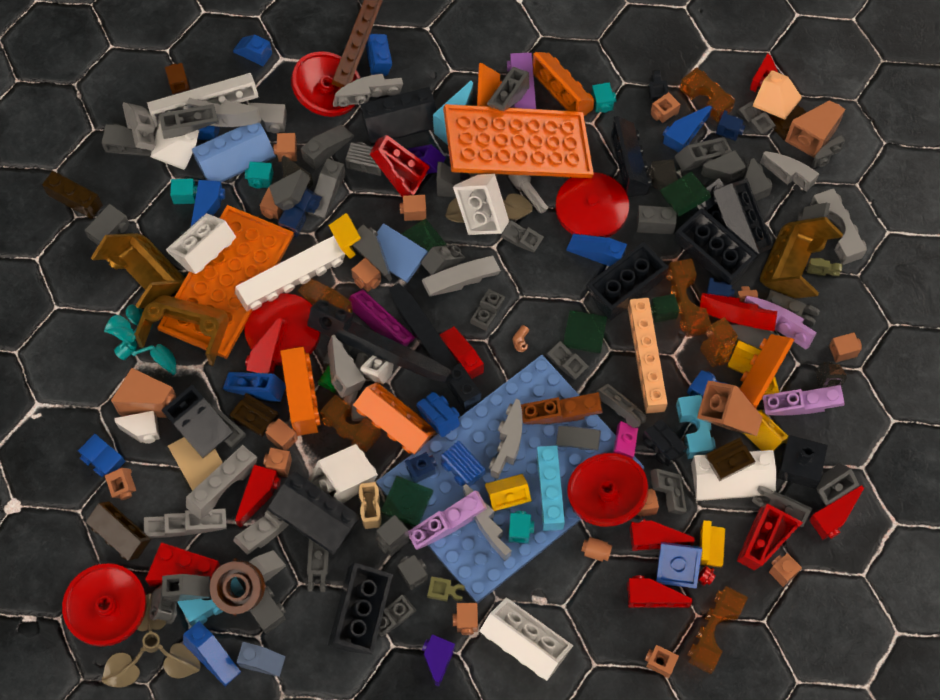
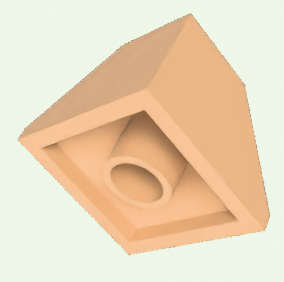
M772 70L764 79L753 107L785 120L802 97L788 76Z

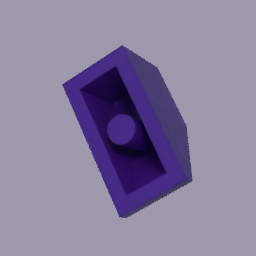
M432 144L408 149V151L430 166L426 174L436 173L438 162L444 163L446 159Z
M432 634L430 640L426 639L422 651H425L424 658L435 685L440 686L454 653L455 644Z

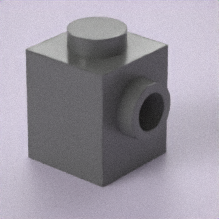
M413 555L411 557L406 556L399 561V565H397L398 571L410 590L428 580V574L425 571L427 567L421 558L417 559Z

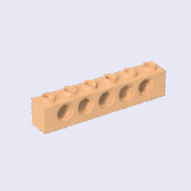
M649 298L630 299L628 314L645 413L665 412L668 403Z

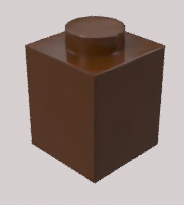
M182 63L165 67L172 94L190 90Z

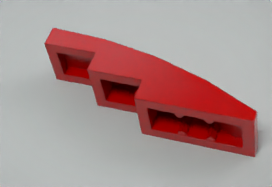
M706 293L701 295L699 310L722 320L769 331H775L778 312L759 309L758 304L740 302V298Z

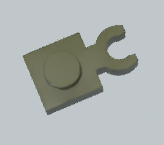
M811 258L807 266V273L825 276L827 273L832 276H840V272H842V264H830V261L822 258Z
M431 576L427 598L448 602V597L451 596L456 601H462L463 596L456 595V591H464L465 586L461 584L451 586V580Z

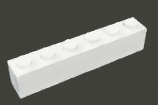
M251 73L154 100L147 104L154 125L157 127L160 124V113L188 109L186 102L189 98L222 105L225 100L241 103L258 98L259 96Z
M332 236L235 287V294L246 312L251 309L256 310L262 306V303L266 301L271 302L278 298L279 294L291 292L298 284H306L312 277L316 275L321 276L326 273L327 269L340 266L343 263L345 253L341 250L335 237Z

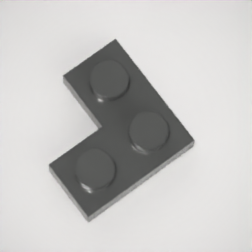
M657 468L651 470L653 490L666 493L668 512L679 515L687 513L681 475Z

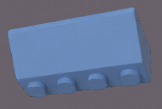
M260 123L240 126L192 148L195 161L205 179L221 181V183L245 172L246 168H249L250 161L264 163L276 157L266 132Z

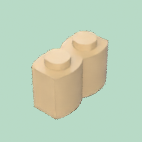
M375 482L361 483L359 498L361 502L360 515L362 524L365 529L379 528L382 518L379 507L380 496L378 486Z

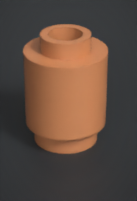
M589 537V540L584 539L581 551L585 552V557L603 562V560L608 561L612 545H609L606 541Z

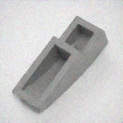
M765 151L760 161L762 165L788 185L793 181L806 192L816 183L819 176L818 172L804 163L778 153Z

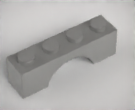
M834 188L814 195L810 205L830 203L828 219L843 234L834 249L841 264L845 265L862 259L867 251L866 243L864 240H861L858 228L855 224L853 225L848 210L842 204L840 195L836 193Z
M242 445L186 496V508L201 520L215 507L221 495L231 484L237 480L243 481L252 472L253 466L257 464V456Z

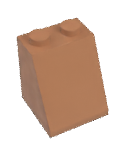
M830 100L794 119L785 141L815 158L819 150L828 143L837 130L845 109Z
M131 368L111 401L121 416L154 411L157 417L167 418L162 409L177 396L173 387Z
M714 381L707 382L697 418L728 430L757 436L762 416L742 391L735 385Z

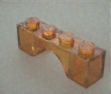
M692 258L670 262L667 273V280L671 281L672 297H675L677 302L675 304L676 312L681 316L680 327L682 331H685L686 337L708 334L711 328L707 309L694 305L686 293V289L694 284L697 276Z
M725 586L723 591L719 590L714 599L717 604L714 609H709L705 617L708 623L706 627L701 626L696 636L700 639L697 645H692L688 653L691 657L688 663L712 674L723 652L715 641V627L725 620H737L748 599L747 596Z

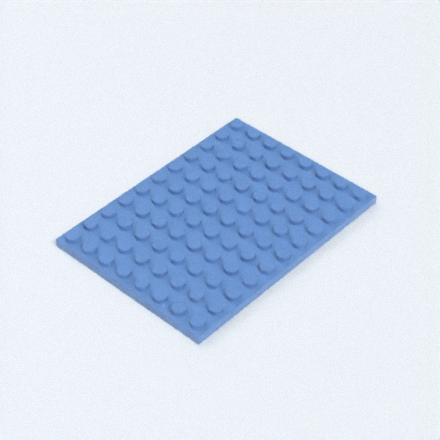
M543 355L539 356L458 418L460 422L459 427L453 431L451 430L444 437L437 434L415 455L411 454L405 459L410 460L427 452L428 456L433 455L436 460V474L414 484L405 467V460H403L376 481L377 486L412 528H414L438 511L443 512L465 497L463 486L461 487L455 481V475L451 471L447 472L441 465V455L457 441H460L485 467V475L470 488L473 491H478L483 501L490 507L489 495L485 488L486 483L519 474L524 475L529 486L531 502L494 511V518L492 519L503 530V536L500 540L512 550L511 557L506 561L490 545L475 520L444 538L427 545L458 583L465 586V591L477 604L582 520L573 511L569 502L567 487L570 476L576 467L586 459L598 454L613 453L616 435L597 414L585 416L584 420L554 424H523L522 419L521 442L514 465L506 462L499 478L491 477L489 466L493 457L497 458L499 454L497 449L501 442L498 428L502 420L506 421L508 417L506 411L510 404H514L516 399L520 400V404L557 397L561 400L580 396ZM558 426L600 430L599 450L558 447L556 445ZM557 446L565 521L563 530L543 531L541 489L536 458L537 447ZM634 456L633 460L636 461V462L642 467V469L644 470V466H643V465L641 464V462ZM422 463L419 466L424 467L426 464ZM524 511L527 514H531V521H534V533H530L529 544L508 542L511 513Z

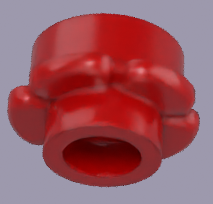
M705 566L701 570L698 580L702 585H710L716 576L713 573L714 568L710 569Z

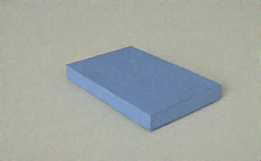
M383 223L377 231L378 235L376 237L381 243L389 271L408 283L421 265V261L428 254V251Z

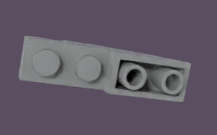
M376 74L357 79L335 93L333 107L360 105L367 103L370 97L400 94L403 86L402 78L384 79L383 74Z
M189 98L186 102L188 108L214 104L218 122L210 126L239 127L261 122L259 108L252 105L228 100L219 105Z
M123 102L122 106L127 128L132 129L135 146L140 149L153 151L156 146L153 136L155 125L149 111L143 106Z
M518 399L515 400L514 404L508 406L506 411L508 417L506 421H501L498 428L501 439L497 449L499 454L497 458L493 457L489 466L491 477L496 479L499 478L505 463L514 465L518 455L522 436V409Z
M267 510L261 519L236 535L234 542L248 555L257 547L261 549L289 524Z

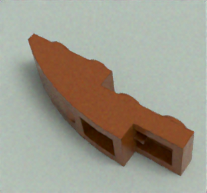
M599 392L561 400L557 397L521 404L523 424L571 422L584 420L585 416L603 413Z

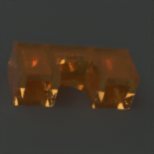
M697 67L681 81L680 90L691 100L699 95L707 96L710 99L707 102V106L710 105L712 107L710 116L716 122L720 121L724 110L728 111L727 114L733 110L735 104L733 97L721 89L718 83L713 82L704 71Z
M724 317L708 326L706 336L709 339L703 341L700 348L712 367L718 364L722 366L729 361L730 354L738 337Z
M336 394L320 411L321 421L326 426L334 427L339 436L343 439L347 437L352 441L351 444H357L360 450L362 449L367 452L381 436V430L375 427L366 417L356 425L347 423L346 419L351 414V407Z

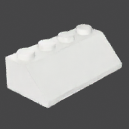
M773 450L750 452L756 461L755 464L722 481L718 480L705 455H695L691 462L696 501L764 496L757 491L759 486L776 492V465Z
M507 597L489 614L479 631L488 640L496 643L503 651L511 654L521 664L526 665L546 681L556 671L573 647L572 644Z

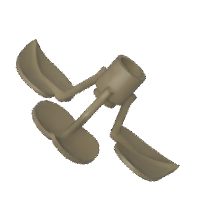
M469 173V174H470V177L472 178V177H474V176H476V175H481V174H483V173ZM509 194L506 200H503L508 219L510 220L520 219L530 214L533 210L531 203L522 195ZM457 198L450 202L445 216L451 221L464 223Z
M151 593L146 595L147 607L145 616L137 629L141 632L149 630V633H146L143 637V647L133 661L131 656L126 653L112 655L105 664L101 679L105 685L121 688L133 684L140 675V670L135 664L145 651L153 653L160 650L167 656L163 662L165 672L172 678H185L200 671V661L184 644H173L170 648V653L160 645V638L152 629H162L166 625V621L150 619Z

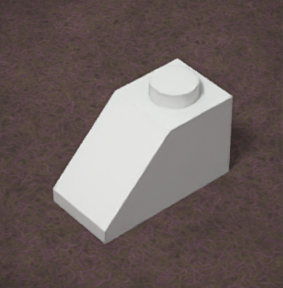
M372 355L361 366L360 370L366 378L384 384L392 376L394 364Z
M154 411L114 418L120 430L140 443H153L155 440L160 439L158 420Z

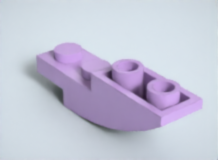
M751 296L745 298L744 303L758 304L759 309L778 311L775 330L786 337L793 338L794 342L804 349L810 347L817 332L804 325L803 318L766 300Z
M841 385L808 391L798 389L763 396V403L766 415H800L825 412L827 408L844 406V398Z
M475 490L443 512L438 511L409 530V537L415 549H421L474 520L475 516L486 510L487 507L479 492Z

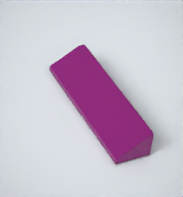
M363 289L350 295L347 307L372 330L406 347L415 339L405 327Z

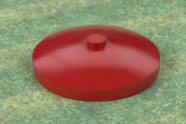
M313 52L303 56L295 65L291 76L292 90L298 101L308 110L322 116L336 117L350 112L356 106L333 107L335 93L341 88L331 83L341 56L330 52ZM357 70L355 71L352 82L357 79H360Z
M593 172L592 178L571 177L561 186L556 197V215L561 225L572 235L580 234L608 238L618 232L625 224L629 212V199L622 185L612 177Z
M281 293L275 300L271 302L266 301L262 303L260 308L252 310L245 324V337L250 350L256 346L274 322L281 318L287 322L276 365L283 366L281 350L304 347L305 353L310 355L318 345L321 332L307 326L310 309L313 305L298 295Z
M617 453L598 454L583 461L571 474L567 487L570 505L578 517L587 523L603 527L620 525L634 518L644 507L649 492L647 477L642 467L630 457Z
M107 563L89 567L71 581L64 594L62 613L65 624L76 638L86 644L99 647L118 644L130 637L142 623L147 607L146 593L137 576L123 566Z

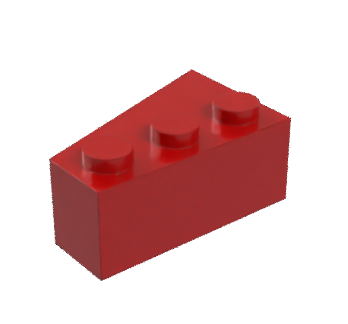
M388 135L379 138L369 153L402 198L403 196L415 195L430 168L429 165Z
M767 503L759 509L737 558V562L752 570L763 566L803 522Z
M161 542L145 581L149 586L162 585V576L176 574L207 576L211 580L212 575L221 565L217 560Z

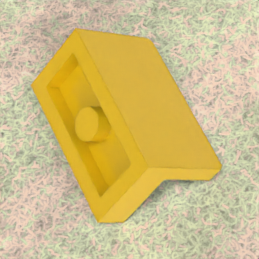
M345 213L328 226L341 250L351 259L356 255L351 245L360 240L361 237L349 215Z
M738 341L728 367L742 374L745 371L749 372L752 368V365H750L752 358L755 354L759 356L761 350Z
M760 410L758 412L762 416V421L757 436L745 435L761 451L773 450L774 452L779 445L786 441L788 435Z
M523 474L485 484L490 505L494 511L531 502L529 486Z
M704 520L700 531L699 547H702L700 565L722 567L725 528L711 526L712 521Z

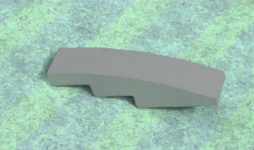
M489 256L440 271L424 278L422 282L428 295L434 296L462 290L463 286L479 283L482 278L498 275L501 270L494 256Z
M467 484L463 486L465 497L473 492ZM484 502L487 509L475 516L474 520L490 545L506 561L511 557L512 550L500 540L503 536V530L492 520L494 518V510Z
M212 509L201 520L189 510H185V513L164 514V516L144 517V533L150 538L193 535L227 528L226 509Z

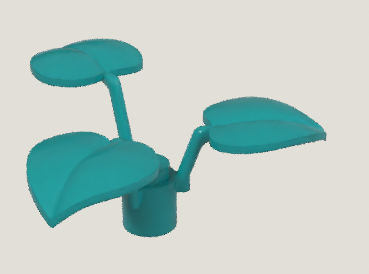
M131 304L126 308V316L133 324L138 326L144 310ZM114 315L108 320L104 332L112 334L123 341L114 349L118 358L126 360L131 354L136 356L139 353L151 350L150 355L155 362L172 375L176 374V359L168 348L158 344L155 347L151 345L136 350L137 343L135 341L136 336L134 335L136 329L135 331L131 329L129 321L120 315Z

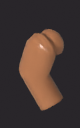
M522 325L512 338L514 347L518 352H524L528 348L524 337L528 334L529 329L525 325Z

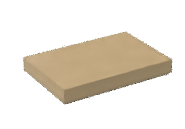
M184 437L168 445L192 491L223 463L215 449L202 458Z

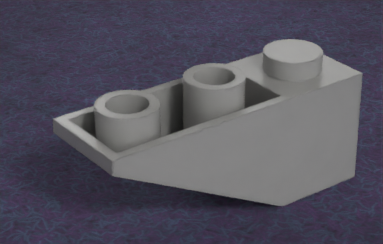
M332 335L327 345L331 383L341 398L361 390L366 379L362 371L354 364L353 358L345 351L342 342L335 335Z

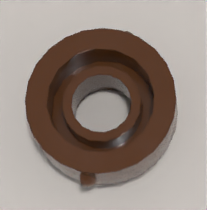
M234 558L231 562L221 565L214 572L210 580L209 589L211 598L219 609L237 616V614L247 612L259 604L264 595L266 584L262 573L255 565ZM235 577L243 579L246 583V592L241 597L234 595L231 590V581Z

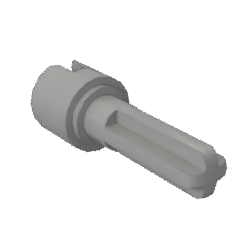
M508 175L516 189H522L539 213L542 214L548 209V206L531 185V177L529 175Z

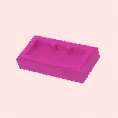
M620 421L617 426L613 453L622 454L633 459L638 428H633L631 425L629 426L627 423Z

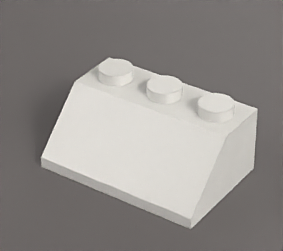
M495 174L476 175L454 185L453 189L468 235L502 234L509 223V219Z
M206 213L172 243L166 251L186 270L197 274L211 260L217 258L224 248L230 246L236 236L225 220Z

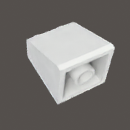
M355 444L318 460L308 480L344 504L359 494L361 483L374 482L378 474L374 466L365 457L364 452Z

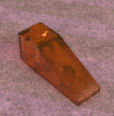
M312 278L298 290V293L313 304L322 299L334 306L345 309L349 313L353 312L351 301L336 290Z

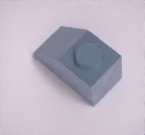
M243 642L237 664L241 668L280 677L286 657L265 647Z

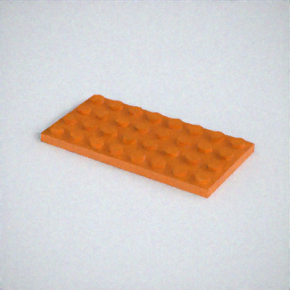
M445 104L443 107L451 172L592 178L594 175L583 112L508 108L503 112L487 106Z
M229 205L224 209L220 219L227 222L236 238L230 246L224 248L218 254L217 258L211 260L201 272L194 274L189 271L174 297L218 308L227 313L229 323L217 354L225 359L228 358L252 312V309L246 312L235 294V287L278 265L294 237L293 231ZM163 316L157 327L163 333L204 350H207L211 337L201 333L199 325Z

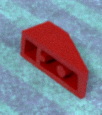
M278 318L251 350L245 362L247 371L274 374L286 320Z
M455 327L439 334L457 362L462 364L471 379L484 373L483 361Z
M257 465L253 466L235 519L237 526L242 527L273 496L274 490L279 488L281 479L276 470Z
M862 485L816 512L809 519L822 540L828 537L833 539L841 533L839 530L844 525L864 490Z
M643 519L639 523L631 522L629 527L632 551L660 549L661 542L693 546L695 542L694 537L652 520L646 521V519Z
M637 575L628 580V608H689L692 604V598L650 578Z

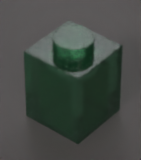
M675 294L655 297L650 305L655 323L678 318L680 310Z

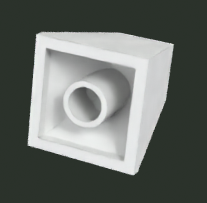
M158 124L154 138L156 146L151 151L150 157L184 170L193 153L192 148L196 147L199 130L183 136L164 139L161 125Z

